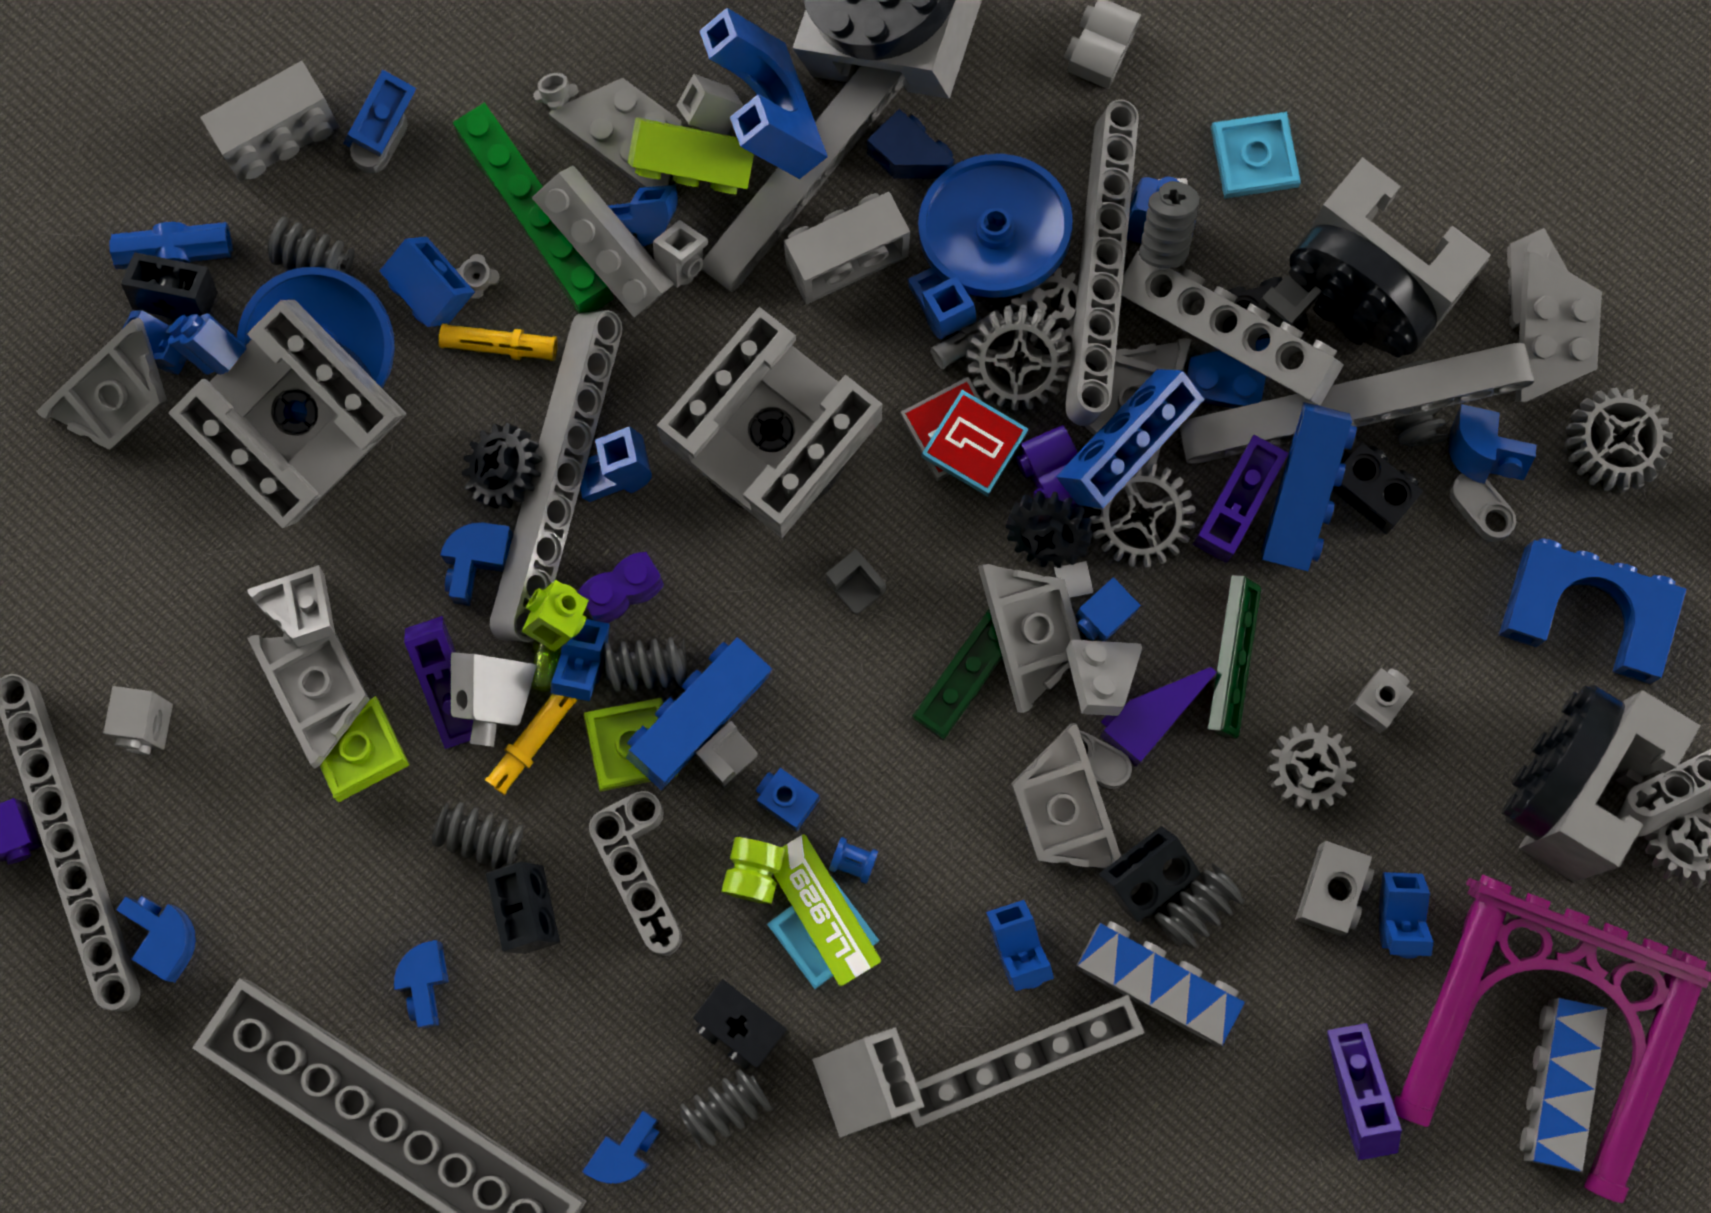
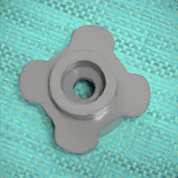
M552 73L544 76L539 81V90L534 93L533 97L536 102H543L548 105L549 109L556 110L567 103L570 97L578 94V87L576 84H569L565 75Z
M480 254L472 255L460 268L456 269L475 291L471 297L472 299L481 298L483 291L490 285H496L500 279L498 271L490 269L484 256ZM479 274L480 278L475 280L473 279V275Z

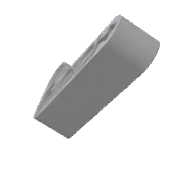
M1711 749L1679 764L1675 769L1661 773L1632 788L1617 818L1621 819L1629 815L1644 824L1637 835L1641 837L1711 803Z
M639 791L593 815L589 823V832L644 943L655 954L667 956L679 949L682 942L681 930L635 841L636 838L654 830L660 825L663 820L664 811L662 804L654 794L648 791ZM648 801L653 803L655 813L652 818L647 821L635 819L634 809L640 802ZM606 820H615L619 824V832L613 839L605 840L599 837V827ZM624 855H632L637 859V868L630 875H620L616 869L618 860ZM644 890L653 892L656 898L654 906L648 911L637 910L634 905L636 895ZM662 911L665 912V916L658 917L661 926L666 931L673 930V934L668 937L670 944L665 947L660 942L653 944V939L657 937L653 924L649 922L644 927L642 923L643 921L654 919Z

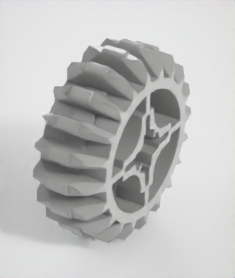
M1026 305L1020 306L1018 316H1014L1011 306H1006L1004 308L1005 319H1002L995 311L990 313L989 318L993 326L981 321L977 328L982 335L972 334L970 342L977 348H970L966 353L967 358L975 360V362L968 365V373H981L974 379L973 385L981 387L987 384L988 386L983 393V397L988 399L994 393L998 394L996 405L999 407L1004 404L1005 398L1011 399L1012 410L1018 409L1020 400H1025L1027 409H1033L1035 396L1041 403H1047L1049 397L1046 390L1056 395L1060 392V386L1056 381H1067L1069 374L1062 368L1070 367L1072 363L1070 357L1062 355L1071 350L1070 342H1058L1065 336L1064 328L1051 331L1056 319L1051 316L1044 323L1041 322L1042 310L1039 308L1034 311L1033 317L1026 316L1028 310ZM1016 330L1014 341L1011 344L998 346L997 349H988L991 342L1000 334ZM1027 331L1040 337L1047 345L1050 354H1045L1043 349L1031 346L1028 341ZM1020 341L1022 343L1021 352H1024L1023 358L1025 359L1023 364H1021L1018 374L1017 364L1014 363L1015 358H1010L1014 357ZM989 362H995V366L1005 368L1010 374L1011 382L1007 383L1000 379L990 367ZM1041 366L1050 367L1047 373L1038 381L1023 385V378L1027 372L1040 370Z
M1617 387L1609 390L1607 395L1603 391H1598L1593 395V400L1589 398L1584 399L1580 403L1581 410L1576 409L1570 417L1574 423H1569L1566 426L1565 432L1572 437L1565 441L1564 447L1575 449V452L1568 457V462L1575 463L1580 461L1582 466L1578 468L1577 475H1583L1588 471L1592 475L1589 479V485H1595L1601 479L1603 480L1604 491H1610L1615 484L1620 493L1626 492L1630 485L1634 489H1640L1644 486L1645 480L1652 482L1657 478L1656 470L1662 471L1666 467L1667 462L1663 457H1668L1672 453L1673 448L1665 443L1673 438V433L1662 430L1669 423V418L1662 417L1658 419L1655 415L1659 412L1660 405H1654L1651 408L1645 405L1648 401V395H1642L1638 400H1635L1633 389H1627L1622 396ZM1607 413L1624 415L1630 418L1631 421L1623 422L1614 415L1609 416ZM1592 425L1596 428L1594 433L1599 438L1600 443L1597 451L1591 440ZM1640 430L1642 431L1646 442L1645 455L1642 453V450L1644 448L1638 441V433ZM1626 431L1629 432L1623 439L1624 442L1619 445L1616 444L1611 449L1608 448L1614 441L1613 438L1623 435ZM1615 458L1623 465L1628 464L1630 467H1618L1608 463L1605 459Z
M1155 462L1150 463L1148 473H1141L1140 468L1123 487L1130 501V509L1125 515L1110 522L1109 509L1113 498L1104 508L1092 507L1094 509H1101V515L1090 517L1092 524L1102 522L1103 528L1093 533L1094 538H1101L1104 535H1107L1109 538L1102 545L1101 549L1106 552L1113 545L1118 547L1119 549L1114 555V560L1116 561L1122 559L1124 552L1129 553L1128 565L1131 567L1135 566L1137 555L1144 556L1143 562L1146 568L1151 567L1150 555L1157 553L1159 562L1161 564L1165 563L1167 560L1163 550L1167 547L1172 554L1178 555L1180 550L1173 543L1177 538L1183 543H1188L1190 540L1186 534L1180 532L1182 526L1189 529L1195 527V522L1185 520L1184 514L1196 512V507L1194 505L1183 506L1182 504L1183 500L1189 499L1192 496L1191 491L1187 490L1178 494L1176 489L1183 484L1184 480L1178 477L1172 484L1167 482L1166 480L1171 474V469L1168 467L1163 470L1161 477L1154 475L1157 469ZM1135 482L1154 483L1166 490L1170 496L1153 502L1147 501L1140 495ZM1134 495L1137 497L1139 504H1142L1145 509L1150 507L1153 509L1162 505L1161 508L1154 510V516H1149L1152 520L1149 523L1152 533L1148 532L1146 525H1143L1140 520L1123 523L1131 518V512L1136 513L1133 509L1136 506L1133 498ZM1175 507L1176 518L1174 526L1170 533L1161 541L1155 528V520L1161 513ZM1131 527L1138 528L1145 534L1150 546L1139 547L1130 545L1120 539L1116 532Z

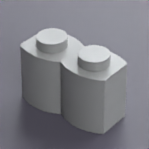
M1097 0L1094 7L1088 5L1079 25L1085 29L1079 39L1075 37L1071 39L1064 56L1065 59L1070 60L1067 72L1109 89L1137 30L1141 14L1108 0Z

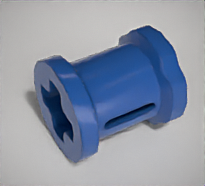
M841 837L829 871L834 873L837 870L859 877L861 883L867 884L879 851L872 849L869 852L848 844L847 839Z

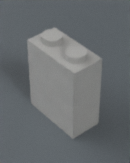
M896 1027L865 1037L812 1059L839 1137L924 1107Z

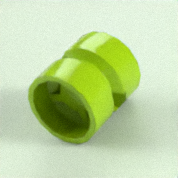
M735 837L730 855V860L735 865L734 868L726 871L721 892L743 900L771 905L777 884L772 879V874L780 872L785 849L754 839Z

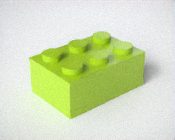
M636 117L627 163L636 168L635 173L638 176L660 180L661 173L673 175V181H676L678 184L699 187L701 180L711 182L710 188H713L715 191L736 195L738 188L748 189L754 154L740 147L737 137Z

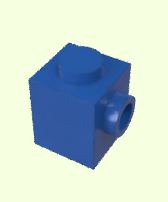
M1113 577L1078 609L1075 615L1079 620L1077 626L1091 641L1095 638L1098 641H1106L1138 611L1141 605Z
M779 768L775 775L768 772L756 789V792L760 794L757 799L758 805L796 832L820 801L819 794L782 768Z

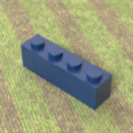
M1303 402L1262 545V560L1304 571H1309L1312 560L1318 562L1324 539L1318 538L1322 523L1329 525L1335 502L1329 501L1333 486H1341L1346 464L1340 463L1344 448L1351 450L1357 427L1351 425L1352 418L1350 413Z
M738 637L729 646L725 642L721 643L708 658L712 664L703 673L698 669L694 671L681 686L685 692L676 701L671 697L667 699L654 714L658 720L649 729L644 726L640 727L627 742L631 748L626 759L661 791L696 755L695 752L708 742L769 678L772 668Z

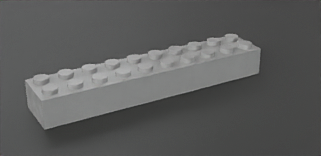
M238 979L192 1048L441 1213H580L587 1202L249 980Z

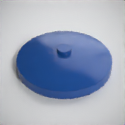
M985 154L957 163L934 181L921 204L918 227L924 256L928 264L942 280L947 281L957 276L968 294L999 298L1031 290L1047 280L1058 269L1067 255L1071 244L1073 219L1071 205L1066 192L1058 180L1045 168L1033 161L1015 155Z
M297 268L281 273L267 281L247 303L237 331V338L243 344L247 345L252 340L247 333L280 300H296L334 340L342 343L354 352L365 364L373 380L381 388L384 387L394 360L395 343L393 328L381 301L373 291L355 277L330 268ZM296 400L293 403L291 412L297 421H306L307 409L305 404L307 402L301 403Z

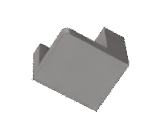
M693 74L676 106L688 124L713 133L728 135L733 126L730 117L744 105L731 87Z
M732 721L726 724L695 752L697 758L724 787L758 756L757 751L738 732L737 727Z

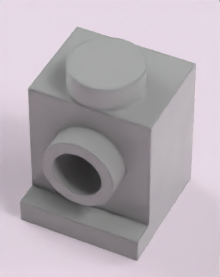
M679 220L653 241L654 260L672 280L675 287L678 288L680 285L689 284L693 277L700 272L703 266V248L708 245V239Z
M1381 668L1373 675L1348 711L1380 734L1389 727L1392 720L1412 695L1413 691L1407 687L1410 681L1405 675L1393 668H1390L1388 672ZM1381 689L1386 690L1392 695L1390 702H1385L1380 698Z

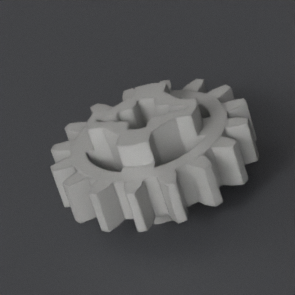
M1058 268L1054 272V276H1050L1040 285L1017 294L1018 298L1011 301V308L1014 311H1018L1014 313V316L1019 315L1021 305L1028 306L1029 311L1032 313L1039 308L1042 310L1040 321L1044 323L1046 321V309L1052 308L1060 300L1059 310L1054 311L1052 315L1049 314L1048 318L1053 316L1056 319L1051 331L1064 328L1065 336L1058 342L1068 340L1072 344L1076 309L1070 306L1068 298L1071 296L1076 303L1078 285L1074 284L1076 274L1072 272L1067 278L1061 277V268ZM1045 288H1055V289L1046 290V291H1043V290H1042V289H1045ZM1027 331L1031 337L1030 345L1034 347L1039 341L1043 343V351L1048 353L1049 349L1044 341L1034 333Z
M1308 723L1304 727L1303 734L1295 726L1289 730L1291 740L1281 735L1276 740L1281 750L1272 749L1269 752L1268 756L1276 760V764L1267 767V772L1277 774V779L1270 785L1272 788L1282 786L1284 789L1280 797L1282 801L1290 796L1294 797V808L1299 809L1304 802H1308L1310 811H1316L1319 807V801H1322L1324 806L1329 808L1334 805L1332 794L1342 799L1347 793L1341 785H1351L1354 782V778L1346 774V772L1355 768L1356 762L1346 761L1345 758L1352 751L1351 746L1341 748L1338 745L1342 739L1340 733L1333 738L1328 737V726L1326 725L1318 733H1315L1312 723ZM1311 742L1307 751H1291L1292 747L1299 743ZM1327 749L1332 753L1336 765L1331 763L1326 753ZM1310 759L1315 761L1314 767L1320 770L1312 776L1307 774L1308 767L1303 765ZM1286 769L1292 772L1296 785L1290 781ZM1319 782L1332 784L1323 792L1311 793L1315 784Z
M1703 807L1645 835V839L1649 841L1645 852L1646 854L1656 855L1651 864L1653 868L1663 866L1666 869L1663 878L1667 880L1674 874L1678 876V884L1682 887L1687 879L1692 880L1696 888H1700L1705 879L1711 884V862L1706 864L1705 861L1711 857V812L1706 815L1703 813ZM1676 827V830L1671 831L1670 835L1665 836L1668 829Z

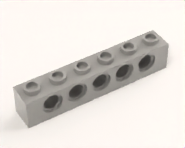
M1137 251L1123 276L1121 296L1319 406L1322 404L1344 366L1343 363L1334 358L1337 350L1317 339L1312 346L1301 340L1304 332L1283 321L1281 326L1277 327L1267 321L1270 314L1250 303L1248 308L1244 309L1235 304L1238 297L1222 287L1217 286L1214 292L1202 286L1205 279L1186 268L1180 274L1171 268L1151 266L1141 259L1139 251ZM1171 280V292L1165 297H1160L1159 290L1161 285ZM1204 298L1205 305L1203 310L1199 314L1192 315L1191 306L1194 301ZM1230 316H1237L1235 329L1229 333H1224L1223 324L1225 320ZM1269 333L1270 343L1268 347L1262 351H1257L1255 347L1257 339L1261 335ZM1302 351L1304 354L1303 363L1298 368L1290 370L1288 366L1289 358L1295 352Z
M1129 995L916 1082L924 1107L909 1112L914 1127H920L1144 1034Z

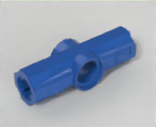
M163 222L154 225L153 230L111 234V239L109 240L110 254L113 266L116 269L128 268L134 252L190 263L192 261L230 258L233 251L232 237L227 222L187 226L180 222Z

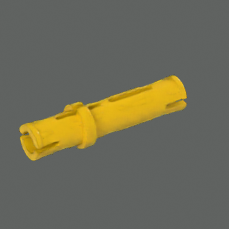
M443 323L439 332V347L510 355L511 359L514 360L530 357L554 361L557 356L558 338L557 336L524 334L523 329H514L513 332Z
M552 694L515 743L507 745L504 749L506 752L505 756L484 781L490 786H494L495 790L505 796L507 790L523 769L531 767L534 763L531 760L578 700Z

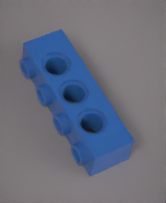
M1157 369L1061 470L1056 478L1078 505L1104 508L1205 399L1183 370Z

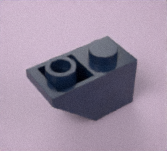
M900 109L867 139V154L894 179L938 178L954 165L953 153L949 147L940 140L935 142L925 133L926 129L918 118L913 115L907 116Z

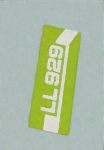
M803 834L781 847L785 849L780 872L774 873V876L838 984L843 986L881 962L879 955L807 836Z

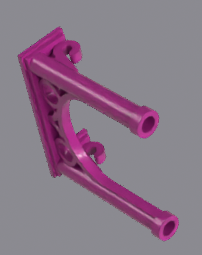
M1482 874L1480 881L1468 877L1466 885L1469 886L1467 894L1475 898L1467 913L1462 929V937L1402 1092L1394 1098L1393 1104L1396 1114L1410 1122L1429 1127L1472 1012L1482 995L1495 983L1510 975L1529 970H1557L1579 976L1595 984L1614 1001L1623 1014L1631 1034L1632 1059L1630 1068L1584 1184V1188L1623 1204L1629 1191V1187L1626 1185L1699 995L1702 988H1707L1709 981H1711V972L1705 969L1708 962L1676 948H1673L1671 955L1667 954L1668 946L1644 938L1642 945L1627 939L1629 931L1605 923L1603 930L1588 924L1590 916L1566 908L1564 915L1549 909L1551 901L1527 893L1525 900L1510 894L1512 886ZM1507 912L1518 916L1504 922ZM1525 927L1536 931L1541 939L1539 951L1533 956L1518 959L1510 950L1507 942L1512 930ZM1546 927L1580 940L1570 951H1555L1554 958H1547L1552 951L1553 943ZM1497 941L1498 949L1508 962L1483 975ZM1597 946L1631 959V961L1622 962L1614 968L1610 974V982L1604 979L1609 972L1602 969L1597 961ZM1584 959V963L1589 969L1572 962ZM1631 971H1640L1643 974L1649 975L1654 983L1652 994L1644 1000L1628 1001L1621 989V980L1624 975ZM1659 971L1665 972L1666 974L1662 977ZM1654 1008L1656 1013L1645 1039L1644 1031L1636 1012Z

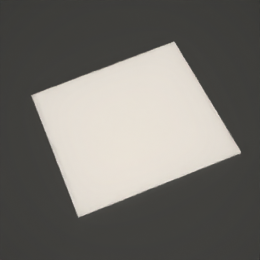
M1087 561L1075 563L1074 565H1064L1061 568L1054 567L1056 578L1065 579L1069 598L1093 593Z

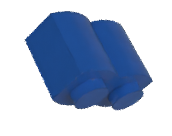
M192 314L188 317L182 315L168 330V333L171 334L168 343L206 375L213 372L222 375L228 372L247 349L245 344L210 314H204L200 317L197 314Z

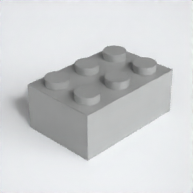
M303 61L294 64L200 117L221 154L240 182L260 176L265 172L266 167L279 160L284 161L294 157L300 148L313 141L319 142L326 139L332 134L334 129L339 127L323 94Z
M890 191L880 196L878 193H874L860 200L855 208L846 212L842 209L834 211L823 219V223L812 228L803 226L791 232L788 239L784 240L786 267L807 305L909 257L910 230Z

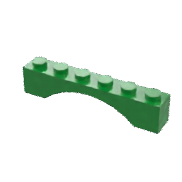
M482 103L452 122L459 140L514 214L577 313L596 311L613 300L612 291L532 199L543 186L486 103Z

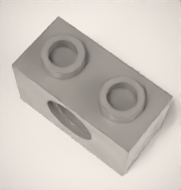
M113 686L103 734L115 739V746L126 748V751L130 753L150 755L151 749L164 750L173 704L153 691Z
M1329 841L1321 843L1318 847L1295 920L1338 936L1347 934L1349 928L1355 930L1362 913V907L1357 906L1361 891H1368L1374 875V869L1369 868L1372 857ZM1333 879L1341 881L1346 888V896L1342 901L1333 899L1328 892V884Z

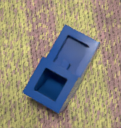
M673 184L639 188L630 203L608 206L632 235L634 233L637 234L639 243L642 246L653 243L657 237L665 232L675 214L678 205L676 186Z
M586 619L579 634L561 646V656L551 682V694L590 701L595 684L599 683L604 665L605 642H608L609 623Z
M437 940L419 944L408 951L398 964L394 977V990L400 992L411 990L412 996L406 999L410 1021H416L417 1027L423 1029L440 1026L433 986L449 983L443 944Z
M642 1111L622 1143H618L611 1137H605L582 1172L594 1180L603 1183H621L640 1175L649 1166V1163L637 1156V1153L640 1149L644 1152L650 1149L660 1133L655 1129L659 1120L648 1112Z

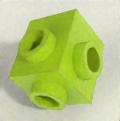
M555 580L544 590L538 588L531 596L526 607L530 610V613L521 632L555 652L572 637H576L583 628L587 619L583 613L589 600L578 594L570 585Z

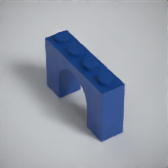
M729 8L723 10L699 32L709 59L736 74L757 94L730 117L740 147L801 179L828 156L786 43Z
M1545 538L1538 539V541L1533 540L1524 548L1499 636L1538 647L1547 640L1555 609L1563 591L1576 585L1594 586L1608 593L1616 601L1623 615L1624 631L1612 672L1647 684H1652L1662 678L1687 589L1676 586L1675 580L1666 576L1653 575L1648 577L1637 573V568L1628 564L1614 563V565L1599 561L1600 557L1591 552L1576 551L1574 553L1561 549L1562 545L1554 540Z

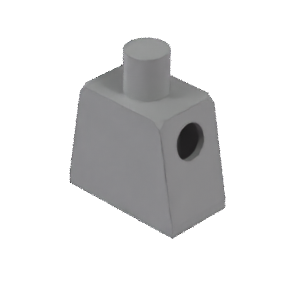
M451 653V714L455 718L473 720L470 744L494 747L497 724L517 726L521 722L535 674L536 664L477 654Z

